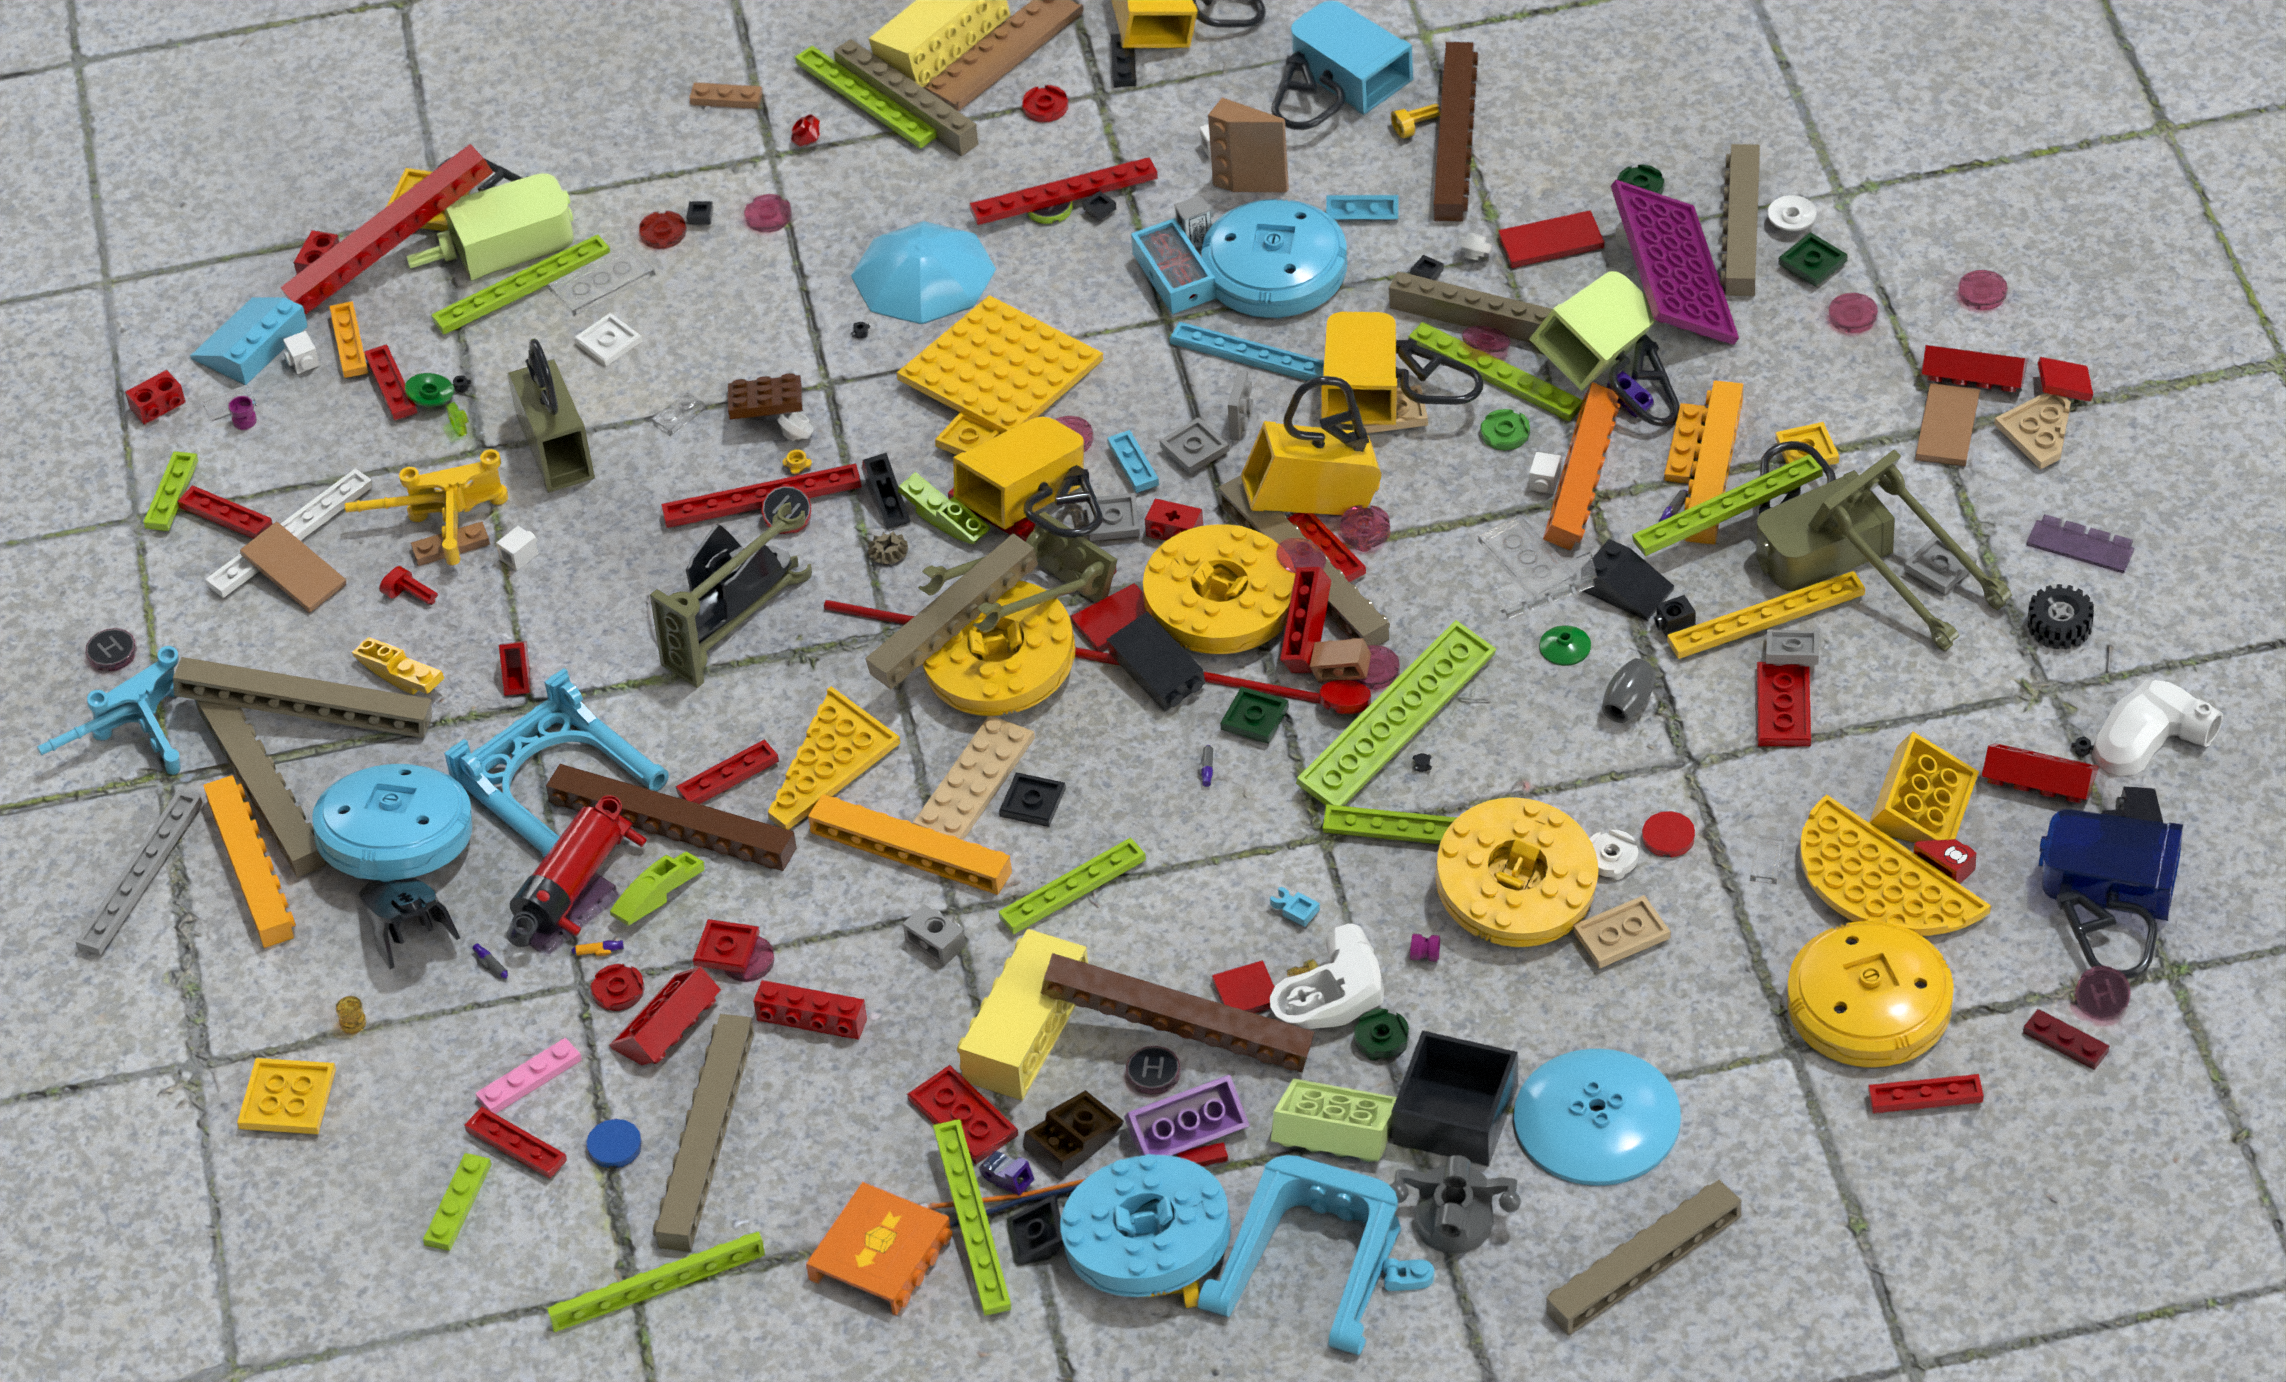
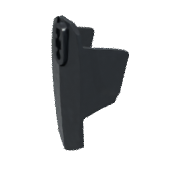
M719 524L714 525L690 558L686 568L690 592L744 549ZM764 545L699 598L700 609L695 616L699 644L752 605L784 575L792 564L788 552L775 546Z
M414 877L388 882L371 880L359 892L374 932L377 951L389 969L395 968L388 930L393 942L404 943L399 929L401 921L418 915L421 925H426L428 931H432L433 925L428 915L429 912L432 919L442 923L456 940L461 939L446 906L438 900L435 891Z

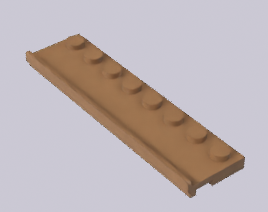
M1072 0L1030 1L939 75L934 77L923 88L945 103L947 102L952 105L955 110H961L1079 17L1084 11V5H1079Z

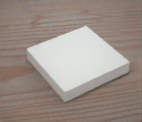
M609 313L575 336L574 343L607 367L642 343V336Z

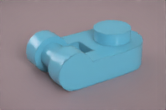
M1394 1258L1383 1261V1272L1386 1274L1384 1285L1388 1291L1423 1289L1429 1287L1434 1281V1267L1429 1261L1422 1259L1398 1261ZM1399 1274H1406V1277H1400Z

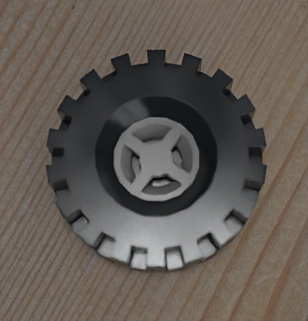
M2057 584L2054 589L2049 585L2046 586L2045 592L2042 589L2038 590L2037 596L2033 595L2031 602H2029L2027 627L2029 628L2030 635H2035L2034 640L2037 642L2043 640V646L2048 647L2049 644H2053V649H2059V646L2064 645L2065 649H2070L2071 644H2074L2075 647L2079 646L2081 640L2085 642L2088 639V635L2092 633L2094 618L2093 601L2090 602L2088 594L2083 596V590L2078 588L2074 591L2071 585H2068L2067 588H2062V584Z

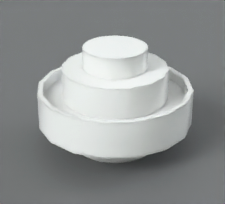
M1467 232L1466 237L1458 236L1456 243L1457 246L1461 247V251L1465 252L1464 257L1478 260L1479 256L1484 257L1485 253H1491L1493 246L1485 242V236Z
M800 412L783 413L778 419L783 430L782 434L792 441L802 438L809 439L814 430L809 424V419Z

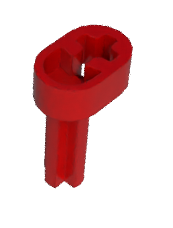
M397 566L382 579L379 586L380 592L391 599L397 597L403 590H406L428 605L434 604L435 598L438 597L437 592L412 578V573L402 566Z

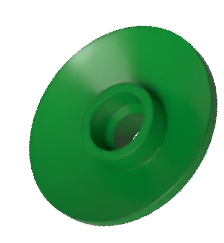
M420 373L407 380L405 393L411 401L419 405L432 407L449 402L454 395V387L444 376L435 373Z
M1562 625L1546 631L1540 639L1539 648L1542 656L1547 661L1556 665L1569 666L1583 661L1589 655L1591 640L1580 628Z

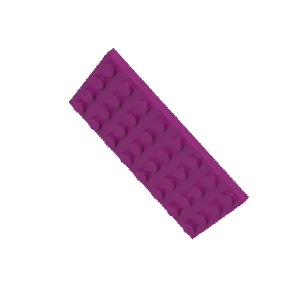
M1615 179L1610 187L1654 320L1734 345L1738 341L1739 336L1694 205Z

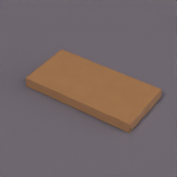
M1930 383L1916 451V460L1966 466L1980 389Z
M277 521L240 549L242 557L309 613L346 585V579Z

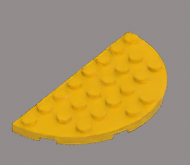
M1826 794L1810 811L1809 818L1802 829L1800 841V859L1803 871L1817 895L1828 906L1853 922L1877 921L1891 923L1912 930L1921 936H1931L1962 929L1990 914V904Z

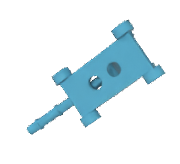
M164 646L157 653L158 661L108 693L102 690L91 691L87 696V703L92 711L93 720L79 727H74V729L56 738L48 739L47 742L37 746L40 755H44L52 750L55 751L56 748L77 738L80 739L92 732L95 739L100 741L106 740L111 737L112 729L125 723L135 722L139 723L144 733L149 734L150 744L154 752H159L162 756L166 772L170 775L178 774L181 770L179 752L171 748L153 715L156 713L160 701L166 696L174 697L173 676L175 674L174 667L179 661L178 651L172 646Z

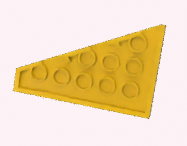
M830 686L827 689V695L823 703L817 709V715L813 717L802 746H799L796 758L790 764L782 788L778 789L776 799L768 810L769 819L781 828L791 829L810 814L822 794L832 797L901 744L900 736Z

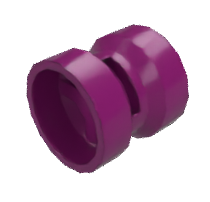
M248 396L234 397L228 405L234 427L239 430L252 428L257 422V417L251 398Z
M1413 933L1410 960L1419 961L1421 958H1427L1429 962H1438L1440 935H1431L1429 938H1426L1422 934Z

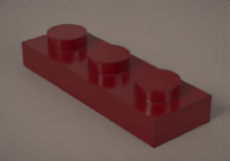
M2037 1009L2023 1026V1033L2093 1070L2098 1067L2109 1053L2110 1045L2040 1009Z

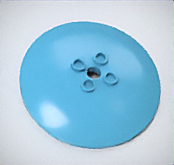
M1611 1049L1577 1050L1549 1060L1527 1078L1518 1093L1514 1108V1125L1518 1140L1526 1154L1539 1167L1560 1179L1593 1186L1627 1182L1654 1169L1667 1157L1674 1147L1681 1123L1679 1100L1667 1078L1643 1059ZM1600 1105L1604 1107V1110L1595 1112L1590 1108Z

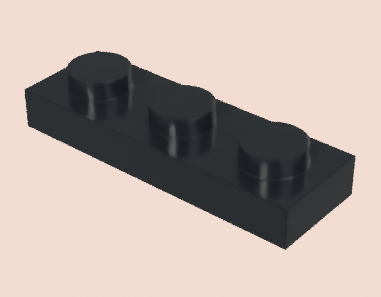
M1120 33L1110 34L1114 88L1137 86L1135 48H1123Z

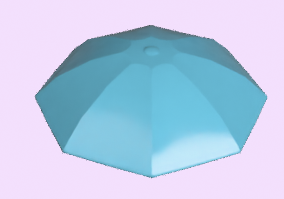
M922 221L874 238L851 277L871 312L918 324H925L974 307L995 273L996 268L976 234Z

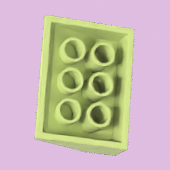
M1293 1078L1273 1112L1271 1141L1285 1147L1299 1146L1312 1152L1326 1151L1339 1157L1353 1156L1359 1157L1366 1162L1379 1161L1385 1151L1392 1129V1108L1397 1097Z

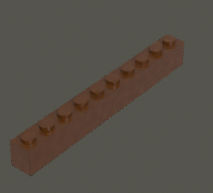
M1446 42L1434 193V221L1463 222L1464 212H1468L1469 198L1465 197V195L1470 193V181H1466V179L1471 178V164H1467V162H1472V148H1468V146H1473V132H1469V130H1474V115L1470 114H1475V99L1472 98H1476V83L1473 82H1477V67L1474 66H1478V52H1474V42Z
M559 764L546 785L549 803L558 807H566L579 812L583 807H595L603 796L613 795L622 804L619 815L632 822V827L647 831L650 834L665 836L674 841L689 843L698 848L716 851L722 855L740 858L746 862L750 861L764 865L770 869L774 868L784 871L797 849L794 831L567 765Z
M1052 953L1040 993L1051 999H1060L1073 1003L1078 1007H1086L1100 1011L1104 1015L1120 1017L1131 1023L1143 1024L1158 1031H1166L1179 1035L1184 1039L1203 1042L1211 1047L1223 1048L1237 1055L1253 1057L1261 1062L1276 1064L1291 1071L1303 1072L1314 1036V1031L1054 953Z

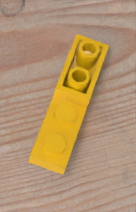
M371 637L364 640L352 652L353 656L373 673L412 695L417 691L428 694L445 679L441 670L406 657L404 650Z

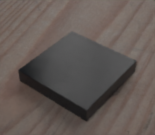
M1016 772L1000 807L999 815L1003 818L1050 827L1066 790L1065 782Z

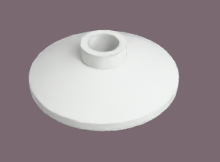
M1795 195L1780 197L1773 201L1768 208V218L1771 223L1787 231H1798L1809 227L1815 221L1817 214L1816 207L1810 200Z

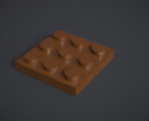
M787 373L777 378L762 376L756 380L737 379L732 383H728L729 420L803 411L801 375Z

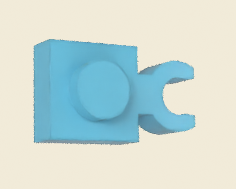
M1284 887L1278 888V896L1282 897L1281 899H1277L1274 896L1270 897V905L1273 908L1282 909L1284 917L1303 927L1320 911V903L1299 892L1291 896Z

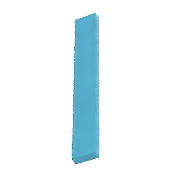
M1183 322L1178 323L1170 336V344L1305 381L1321 377L1324 372L1323 360Z

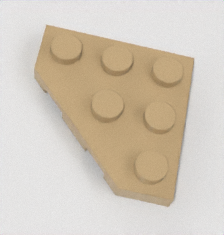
M2043 393L1995 417L1994 425L2039 469H2042L2061 459L2071 402L2063 396Z

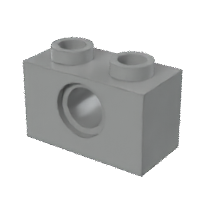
M925 904L903 923L905 941L943 966L949 963L966 947L963 928L958 923L951 922L945 918L940 911L933 910Z

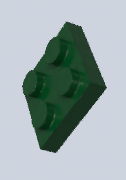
M1810 232L1779 257L1778 264L1816 287L1847 262L1848 254Z
M1240 687L1220 722L1221 730L1269 744L1289 708V700Z

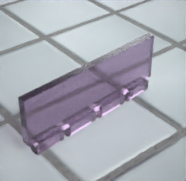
M2044 514L2042 521H2036L2026 542V545L2123 574L2135 549L2131 547L2133 539L2115 535L2113 541H2109L2111 533L2090 528L2088 534H2085L2086 526L2067 520L2064 527H2060L2062 519Z
M595 873L573 902L565 918L582 928V922L587 924L602 912L601 906L606 908L620 897L616 891V885ZM560 926L548 935L536 931L529 945L538 952L544 949L548 954H551L564 943L562 937L568 940L572 934Z

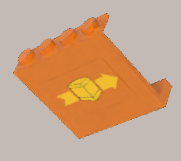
M862 1182L807 1261L808 1278L810 1281L819 1284L824 1275H827L888 1300L891 1303L892 1315L896 1316L902 1307L907 1306L915 1287H919L923 1282L925 1272L929 1266H933L936 1263L942 1247L950 1242L953 1234L950 1219L946 1215Z

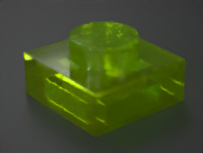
M455 402L447 404L446 409L449 422L457 436L461 437L468 434L466 424L469 421L464 409L459 410Z

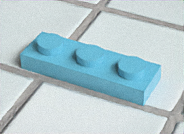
M1326 195V213L1334 220L1399 219V195Z
M1130 430L1107 438L1108 446L1136 493L1159 486V478Z

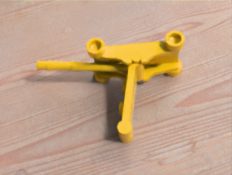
M488 449L481 453V462L419 475L415 467L403 468L399 473L401 485L407 488L408 496L345 503L346 513L408 506L407 513L412 522L424 521L428 513L442 512L443 522H446V526H442V546L445 560L448 565H457L461 560L457 545L458 512L463 510L468 512L475 505L488 500L494 505L504 504L508 500L507 488L501 484L498 467L501 465L500 454L494 449Z

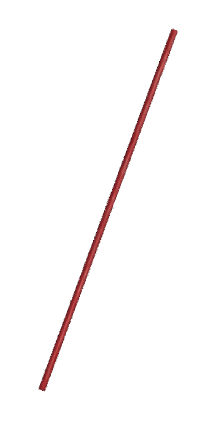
M825 600L824 610L903 625L915 617L831 600ZM1075 648L1076 658L1120 666L1109 653ZM1204 672L1205 682L1239 689L1240 687H1245L1265 694L1320 704L1319 693Z

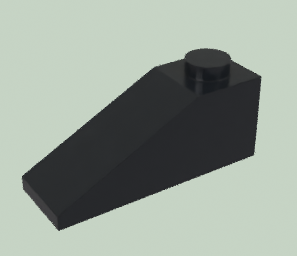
M887 452L863 459L861 470L886 530L910 523L902 495L898 492L899 487Z

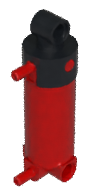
M606 795L599 800L595 807H583L533 874L526 879L511 899L510 910L514 916L507 931V938L512 945L517 947L528 946L535 933L548 935L558 926L572 935L578 936L581 927L565 918L573 902L616 844L619 845L626 837L638 846H644L647 838L631 829L633 823L619 815L622 804L617 797ZM518 927H522L527 931H521L518 929Z

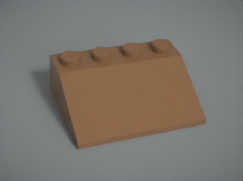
M1222 97L1208 114L1213 185L1231 192H1287L1289 190L1285 119Z

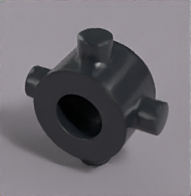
M865 322L854 323L853 332H851L852 337L855 336L858 339L868 337L870 325Z
M458 375L453 379V387L459 393L467 391L469 388L468 384H471V380L462 375Z
M2083 736L2077 738L2075 743L2072 742L2071 748H2075L2074 750L2079 756H2086L2090 753V750L2094 749V745H2091V741Z
M1424 753L1414 755L1412 758L1415 765L1413 769L1419 772L1430 771L1432 769L1430 765L1431 755Z

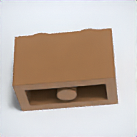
M1363 638L1315 642L1310 668L1318 682L1366 679L1371 652Z

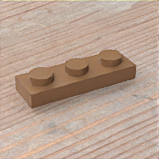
M694 82L689 100L690 105L758 109L763 91L762 86Z
M482 521L458 528L457 545L459 554L490 545L489 537ZM442 533L411 542L412 551L418 566L445 558L442 546Z

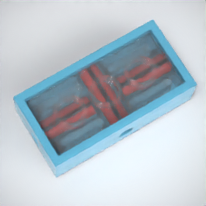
M1175 218L1131 233L1133 256L1172 314L1216 299L1215 277Z

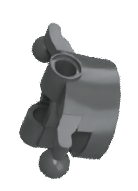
M1458 1155L1447 1158L1445 1165L1430 1170L1426 1174L1413 1170L1398 1169L1395 1173L1394 1182L1390 1184L1396 1193L1398 1203L1404 1202L1408 1197L1409 1190L1405 1184L1419 1189L1420 1198L1415 1208L1417 1232L1424 1243L1437 1251L1449 1254L1466 1253L1480 1247L1489 1238L1494 1226L1493 1195L1502 1193L1499 1198V1205L1505 1212H1515L1521 1205V1198L1516 1193V1179L1505 1177L1487 1179L1485 1175L1471 1167V1163L1467 1158Z

